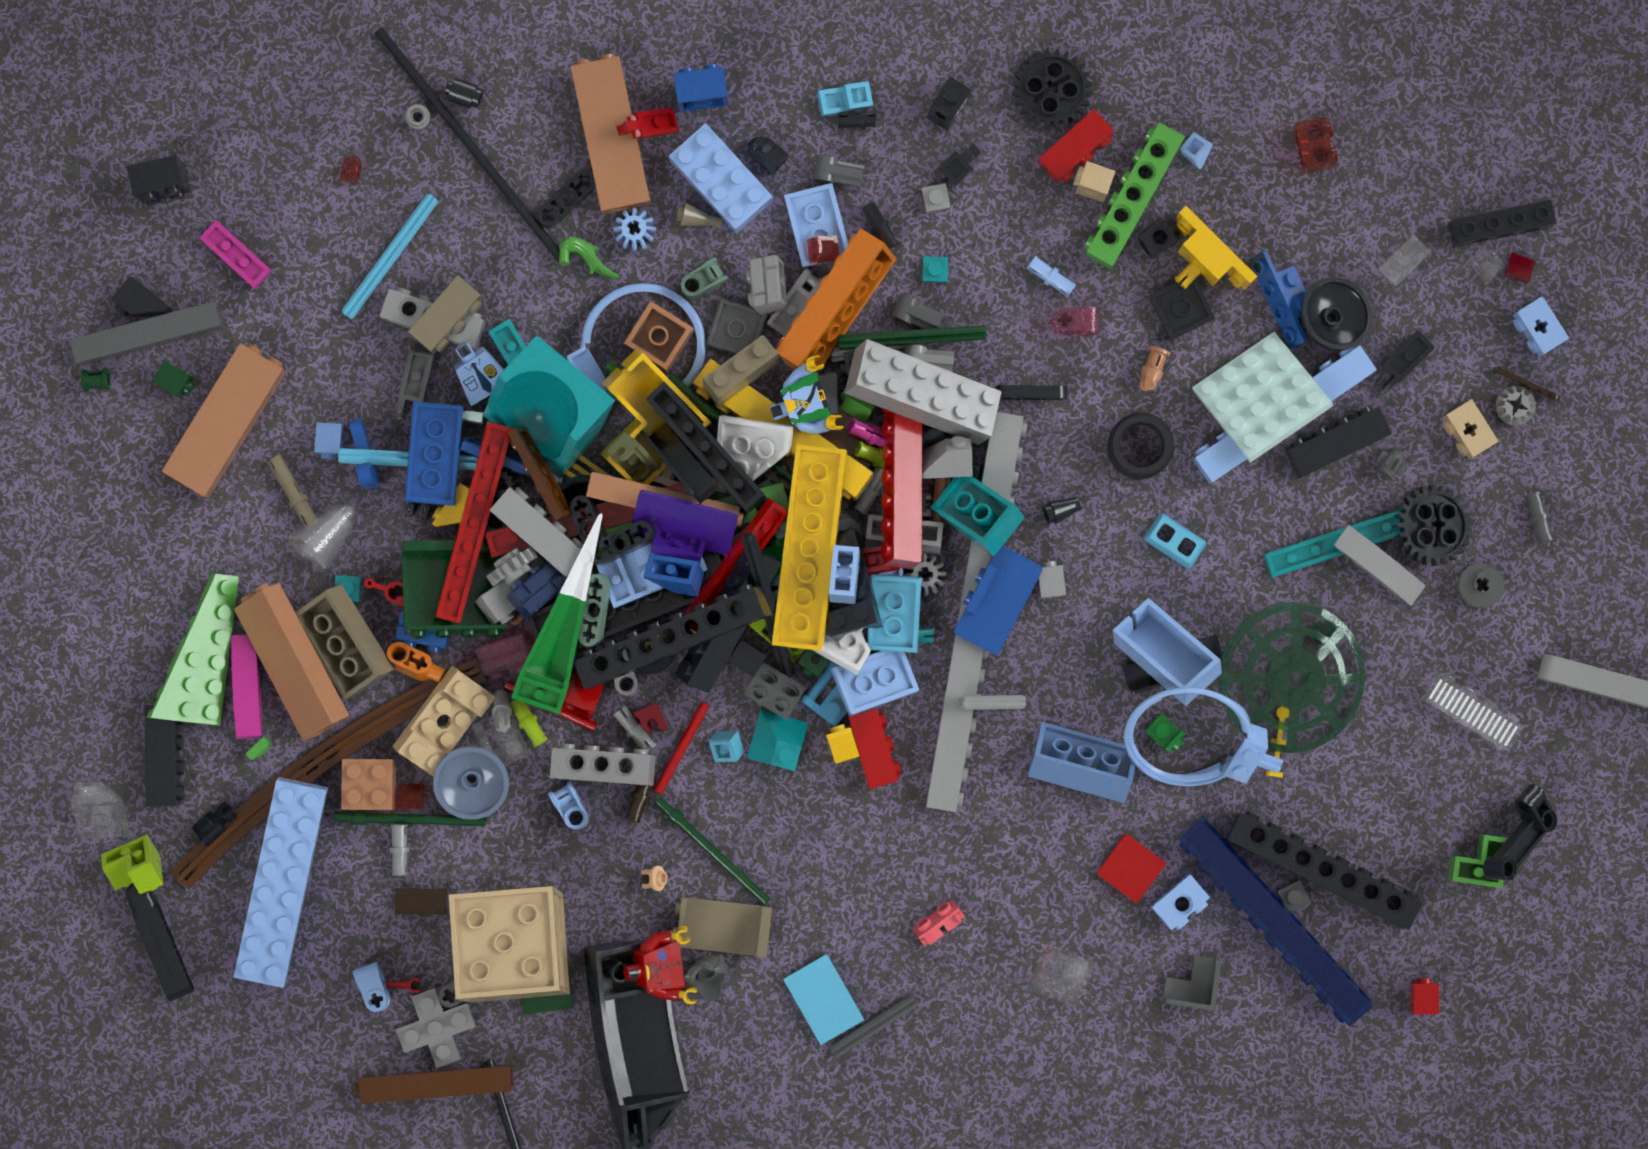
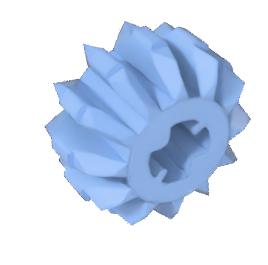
M636 208L632 209V216H629L626 210L623 211L625 220L617 217L616 222L621 226L613 228L615 233H621L616 237V241L621 242L625 240L623 242L624 249H627L630 243H632L633 251H637L638 243L641 244L643 249L647 248L644 240L653 242L654 238L648 233L656 232L655 227L649 226L654 222L653 218L645 219L647 212L644 210L637 216ZM634 224H637L640 230L639 234L635 232V235H631L629 227L631 225L635 227Z

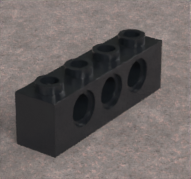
M1550 199L1456 218L1449 222L1448 226L1453 248L1549 229L1556 224V219Z

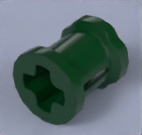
M108 368L92 372L82 370L81 385L83 391L88 392L89 389L99 388L109 390L111 383Z

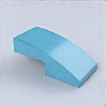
M869 81L846 84L843 87L819 90L817 92L821 117L873 106Z

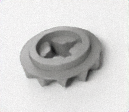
M1510 386L1501 391L1497 397V414L1502 421L1509 425L1525 424L1535 414L1536 401L1534 400L1533 393L1529 392L1525 387ZM1521 396L1519 399L1520 405L1525 409H1518L1512 415L1513 406L1509 402H1514Z

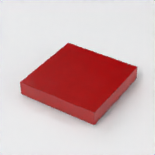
M1125 833L1096 874L1137 904L1167 863Z

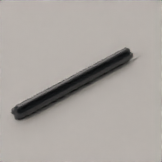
M745 532L741 536V541L755 587L762 588L772 614L764 618L772 645L776 605L754 532ZM772 645L779 672L792 678L795 671L788 647Z

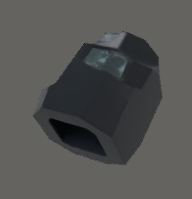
M764 136L755 137L748 143L751 156L771 175L776 173L789 158V155L770 138Z

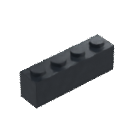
M1368 406L1357 412L1359 417L1349 420L1347 416L1335 422L1336 427L1329 431L1324 427L1312 433L1314 438L1306 442L1301 438L1289 444L1291 449L1286 451V454L1298 479L1391 435L1390 428L1380 408L1377 407L1372 410L1371 406Z
M145 705L146 806L181 805V800H184L185 797L184 785H180V775H184V761L180 760V750L184 749V737L180 735V725H183V722L147 718L150 709H153L154 705Z

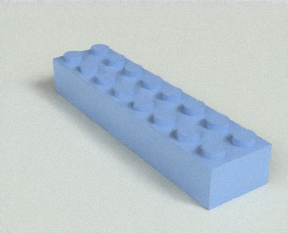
M278 777L276 780L233 978L284 988L329 787Z

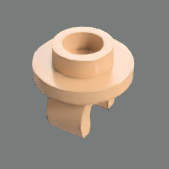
M654 866L652 869L641 871V874L649 875L650 881L648 884H642V888H652L654 891L663 890L667 883V874L661 866Z

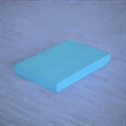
M871 574V581L883 627L868 628L867 643L870 650L917 653L922 577Z
M827 954L783 979L820 1045L864 1021L863 1016Z

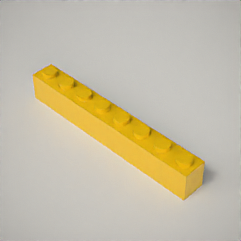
M712 359L708 361L693 382L695 388H697L695 392L705 400L711 397L703 389V378L721 366ZM749 385L721 406L715 405L726 415L731 412L738 418L792 426L789 416L774 421L770 406L775 405V403ZM793 426L791 451L785 456L789 457V455L795 457L796 444L828 448L837 447L819 434L800 431L796 426ZM847 455L842 497L847 500L853 498L857 501L874 478V474L849 455Z

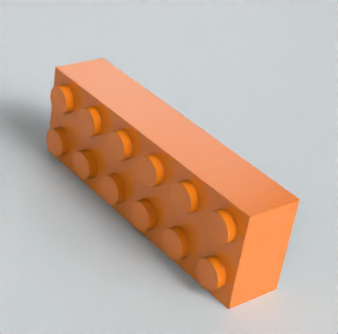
M861 228L857 234L850 238L844 253L836 258L833 269L828 275L823 277L815 295H812L807 300L806 308L800 316L793 320L790 331L777 344L776 351L779 353L778 356L793 370L806 363L809 357L819 355L814 361L816 366L825 364L838 345V336L845 335L897 260L884 242Z

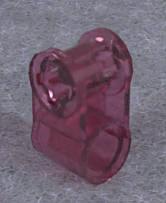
M1099 308L1060 309L1051 319V327L1054 332L1062 335L1099 334ZM1061 316H1064V319L1069 321L1065 327L1062 326L1061 322H1058Z

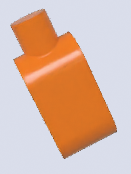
M395 642L387 649V657L393 668L416 680L427 681L431 679L440 683L447 672L446 669L433 664L428 654L402 642ZM396 654H406L404 659L400 661L394 660Z

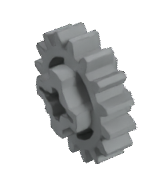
M532 547L527 548L521 553L516 548L494 563L497 569L486 577L492 586H495L502 580H505L508 585L531 569L528 563L537 558L538 555Z

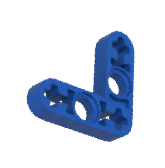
M362 418L350 421L349 425L355 448L371 450ZM369 462L356 465V472L361 487L367 491L381 488L376 465H372Z

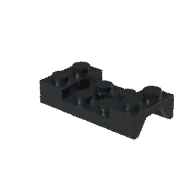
M855 529L837 534L836 545L859 547L860 562L855 604L830 602L829 599L826 624L829 636L835 642L840 641L846 634L864 628L883 627L860 533Z

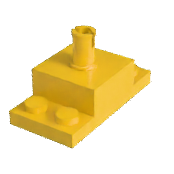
M1187 206L1178 213L1174 220L1177 223L1175 227L1182 235L1186 236L1188 234L1190 236L1178 251L1189 263L1174 277L1178 284L1187 277L1180 285L1181 287L1186 289L1199 275L1214 286L1227 273L1230 276L1228 280L1236 288L1242 287L1245 290L1257 278V275Z

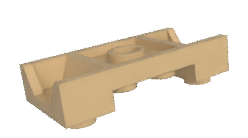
M452 665L392 747L434 777L436 767L442 758L452 751L477 715L482 717L496 697ZM441 715H448V722L444 726H438L437 719Z

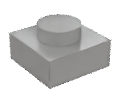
M946 183L921 188L926 213L951 208Z

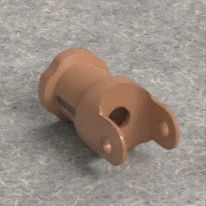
M1155 346L1149 347V357L1146 365H1143L1141 369V380L1139 383L1141 390L1155 389L1158 380L1163 376L1162 369L1166 358L1170 357L1171 354L1167 350Z

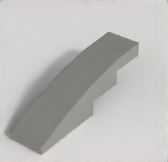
M1350 525L1346 526L1333 544V547L1349 557L1354 564L1371 575V578L1410 606H1412L1426 586Z

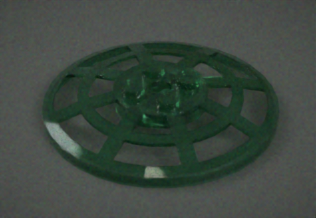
M1279 603L1265 607L1252 614L1233 632L1224 647L1220 659L1222 674L1218 676L1219 694L1230 698L1228 683L1244 684L1246 698L1254 711L1249 715L1250 723L1255 725L1262 719L1274 728L1288 731L1286 745H1279L1268 741V749L1287 753L1303 752L1331 741L1352 720L1364 692L1365 665L1355 636L1335 615L1306 603ZM1291 611L1290 627L1277 629L1265 637L1253 628L1258 622L1271 615ZM1301 611L1320 615L1335 624L1337 628L1328 638L1317 630L1302 627ZM1246 634L1256 646L1247 659L1244 673H1229L1233 653L1240 640ZM1292 634V648L1278 653L1270 644L1280 637ZM1302 634L1314 637L1323 643L1315 654L1302 649ZM1344 635L1350 641L1355 652L1359 673L1346 674L1343 658L1336 647ZM1263 651L1271 661L1266 668L1265 674H1253L1256 660ZM1330 652L1336 661L1338 674H1325L1321 661ZM1298 672L1301 680L1299 684L1292 686L1289 681L1290 675ZM1252 684H1265L1270 696L1261 706L1255 698ZM1325 684H1338L1335 697L1331 704L1327 706L1320 698ZM1345 684H1358L1353 706L1341 722L1333 712L1342 699ZM1222 702L1229 720L1246 737V733L1242 731L1237 715L1229 706ZM1278 704L1290 709L1289 723L1277 721L1270 717L1268 713ZM1313 704L1321 713L1310 721L1299 723L1300 709ZM1325 720L1334 729L1317 741L1296 745L1298 731L1313 728Z

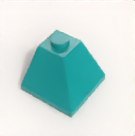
M760 710L747 758L795 771L808 723L792 718L786 720L777 714Z

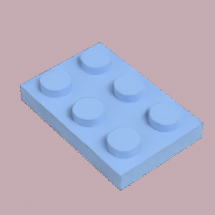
M832 183L784 195L803 268L834 261L840 254L844 253L848 247V242Z
M880 651L871 654L858 675L842 666L831 670L849 717L919 691L905 652Z

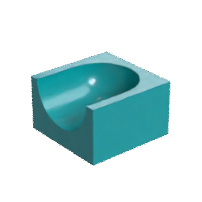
M536 336L498 376L483 416L492 423L512 429L527 427L549 469L561 479L598 438L615 400L541 338Z

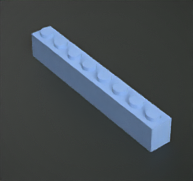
M1361 346L1339 353L1341 359L1335 363L1330 359L1319 367L1321 372L1312 377L1331 401L1377 370ZM1226 432L1216 437L1218 442L1212 447L1207 443L1195 452L1198 456L1193 461L1209 484L1247 459Z

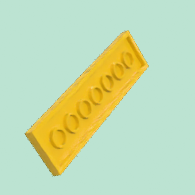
M796 444L772 645L823 651L829 606L833 548L837 541L847 459L846 449Z

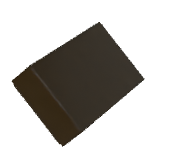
M396 888L395 914L445 915L447 889Z

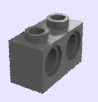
M763 662L744 695L787 720L806 687Z

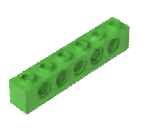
M1160 122L1156 128L1150 127L1144 140L1148 141L1144 150L1138 149L1132 160L1136 163L1133 170H1126L1120 183L1124 186L1120 193L1115 191L1108 203L1112 206L1109 213H1102L1096 226L1100 229L1096 236L1091 234L1084 246V248L1088 249L1085 256L1110 270L1112 269L1185 136ZM1155 146L1160 147L1163 151V156L1159 158L1152 156L1150 149ZM1147 168L1151 172V177L1149 179H1142L1138 174V170ZM1130 189L1136 190L1139 194V199L1136 201L1129 200L1126 192ZM1123 211L1127 215V221H1116L1114 213ZM1106 232L1112 233L1115 237V242L1112 244L1105 243L1102 235Z

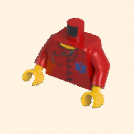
M680 926L677 932L668 930L652 933L641 944V947L634 951V964L623 968L626 981L637 980L639 987L644 988L648 994L660 999L680 1001L683 998L687 1004L696 1003V999H689L687 997L688 992L697 993L696 988L689 987L686 991L681 989L685 987L680 944L688 943L691 936L681 937L680 933L687 932L688 927Z

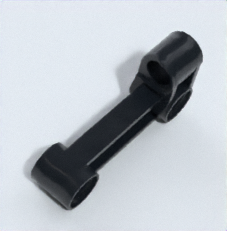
M1529 784L1515 800V806L1522 822L1496 854L1485 860L1483 872L1486 878L1491 880H1513L1517 875L1518 867L1545 834L1555 830L1557 815L1553 811L1545 792L1539 786Z

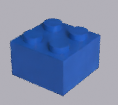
M718 64L705 65L702 70H694L692 67L679 69V73H674L679 111L685 112L729 106L724 67H718Z

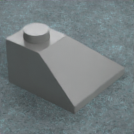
M956 436L922 450V479L973 476L971 438Z

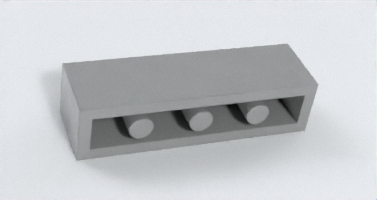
M509 487L490 511L567 577L583 547V543L576 537L572 540L564 534L567 529L556 520L554 523H551L545 517L548 513L537 503L534 507L528 503L526 499L529 496L517 487L514 490Z

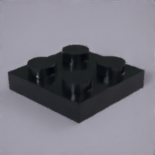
M1184 278L1179 284L1176 282L1148 296L1169 341L1216 319L1196 279L1186 289L1180 286L1186 279Z

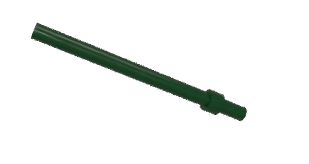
M661 796L656 800L654 804L668 816L667 820L670 823L680 827L760 903L765 906L771 898L683 817L684 814L678 808L675 810Z
M366 810L335 812L334 815L335 822H354L355 825L390 823L486 826V817L469 820L454 815L366 813Z

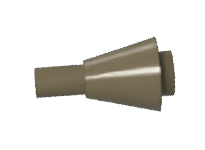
M686 202L683 207H678L676 221H680L679 226L709 225L721 228L723 221L722 218L707 215V213Z

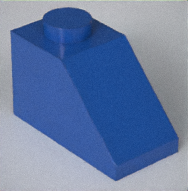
M650 553L643 577L674 593L698 597L704 572L698 561Z

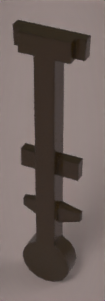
M1500 366L1495 367L1493 371L1554 401L1559 402L1561 398L1560 395L1512 374Z

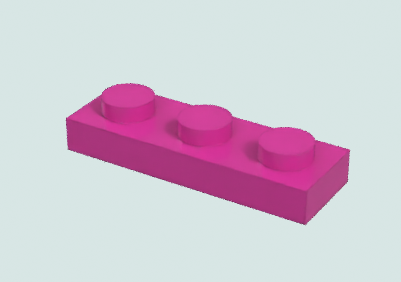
M217 220L201 235L200 239L254 289L272 272Z

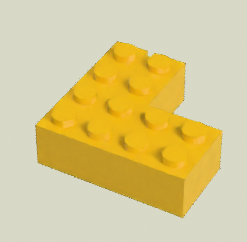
M636 348L621 363L624 368L622 370L616 368L601 383L635 419L600 454L626 480L649 485L667 465L641 435L640 431L643 430L648 436H651L666 422L650 406L645 398L665 382L705 428L711 422L642 351ZM625 431L641 444L661 466L659 470L656 469L643 482L638 480V477L644 472L643 468L631 477L606 452Z

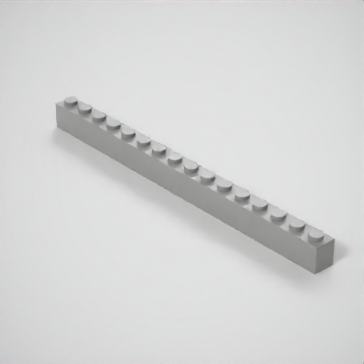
M997 412L992 436L988 440L981 483L1014 504L1015 497L1010 496L1011 488L1017 486L1019 472H1014L1016 462H1021L1023 448L1019 447L1020 437L1025 438L1027 423H1023L1024 416ZM972 541L957 623L967 606L963 602L969 590L974 592L979 584L975 579L980 569H986L993 557ZM956 634L926 807L951 812H956L957 807L962 808L964 793H960L961 783H966L968 768H964L965 758H970L972 743H968L969 734L975 733L977 719L972 718L974 710L959 708V698L961 696H981V694H977L978 684H983L985 669H981L982 659H987L988 651Z

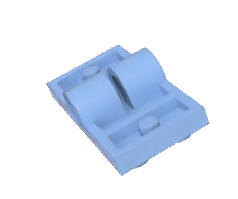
M653 542L606 565L596 564L599 573L605 574L610 579L611 589L609 598L614 609L663 589V587L643 577ZM702 557L700 566L703 572L708 569Z

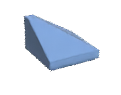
M1193 132L1178 151L1198 169H1201L1212 148V143Z

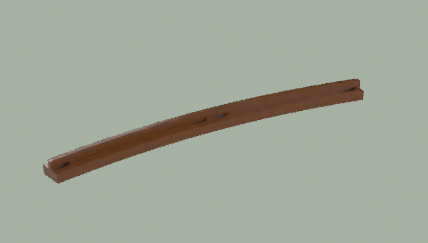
M477 658L455 667L463 672L475 666V669L464 674L470 677L478 673L479 676L471 679L477 684L487 681ZM430 679L394 698L341 730L288 767L234 811L237 816L231 822L223 825L225 830L207 846L200 842L171 871L177 878L176 880L187 889H191L231 848L269 816L278 777L312 783L340 763L342 759H346L375 739L413 718L439 683ZM333 744L335 745L334 747H332L330 750H328V751L325 752L324 754L322 753L323 751H325L326 749H328L329 747H331ZM339 751L337 755L327 761L326 758ZM312 759H314V761H312V762L309 763L307 766H305L304 768H302L303 765H305L306 763H308L309 761H311ZM316 765L319 766L317 769H315L314 771H312V772L309 773L308 775L306 774L309 770H311L312 768H314ZM189 863H191L182 873H180ZM196 868L197 870L188 879H186V877Z

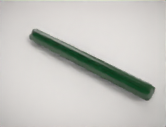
M984 325L846 334L838 336V347L840 350L855 349L867 339L886 347L985 340L987 332Z

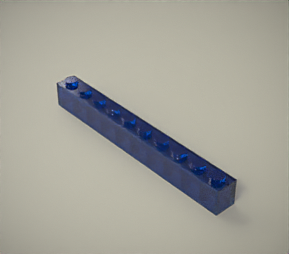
M1203 815L1180 834L1178 839L1181 841L1179 845L1182 850L1188 855L1192 853L1198 860L1196 862L1197 866L1205 874L1209 872L1215 879L1213 882L1221 892L1226 891L1232 897L1230 901L1237 910H1244L1249 916L1247 918L1249 923L1256 930L1260 928L1266 936L1264 938L1272 948L1277 947L1283 953L1281 957L1290 967L1294 965L1300 972L1298 974L1300 979L1307 986L1311 984L1317 990L1316 996L1323 1004L1326 1005L1328 1003L1334 1009V1016L1342 1024L1346 1022L1350 1027L1373 1007V1001Z

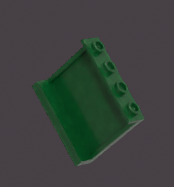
M455 540L403 541L400 548L404 635H411L413 639L425 638L426 635H436V638H449L451 634H461L463 638L476 637V634H486V637H500L501 633H505L508 629V624L498 622L495 625H491L475 602L481 595L495 587L491 585L486 576L497 569L494 563L502 558V555L491 557L488 541L482 540L461 622L456 623L434 617Z

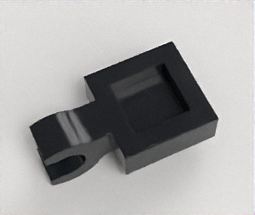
M973 144L962 156L955 151L938 170L956 187L973 171L969 163L980 154V150Z

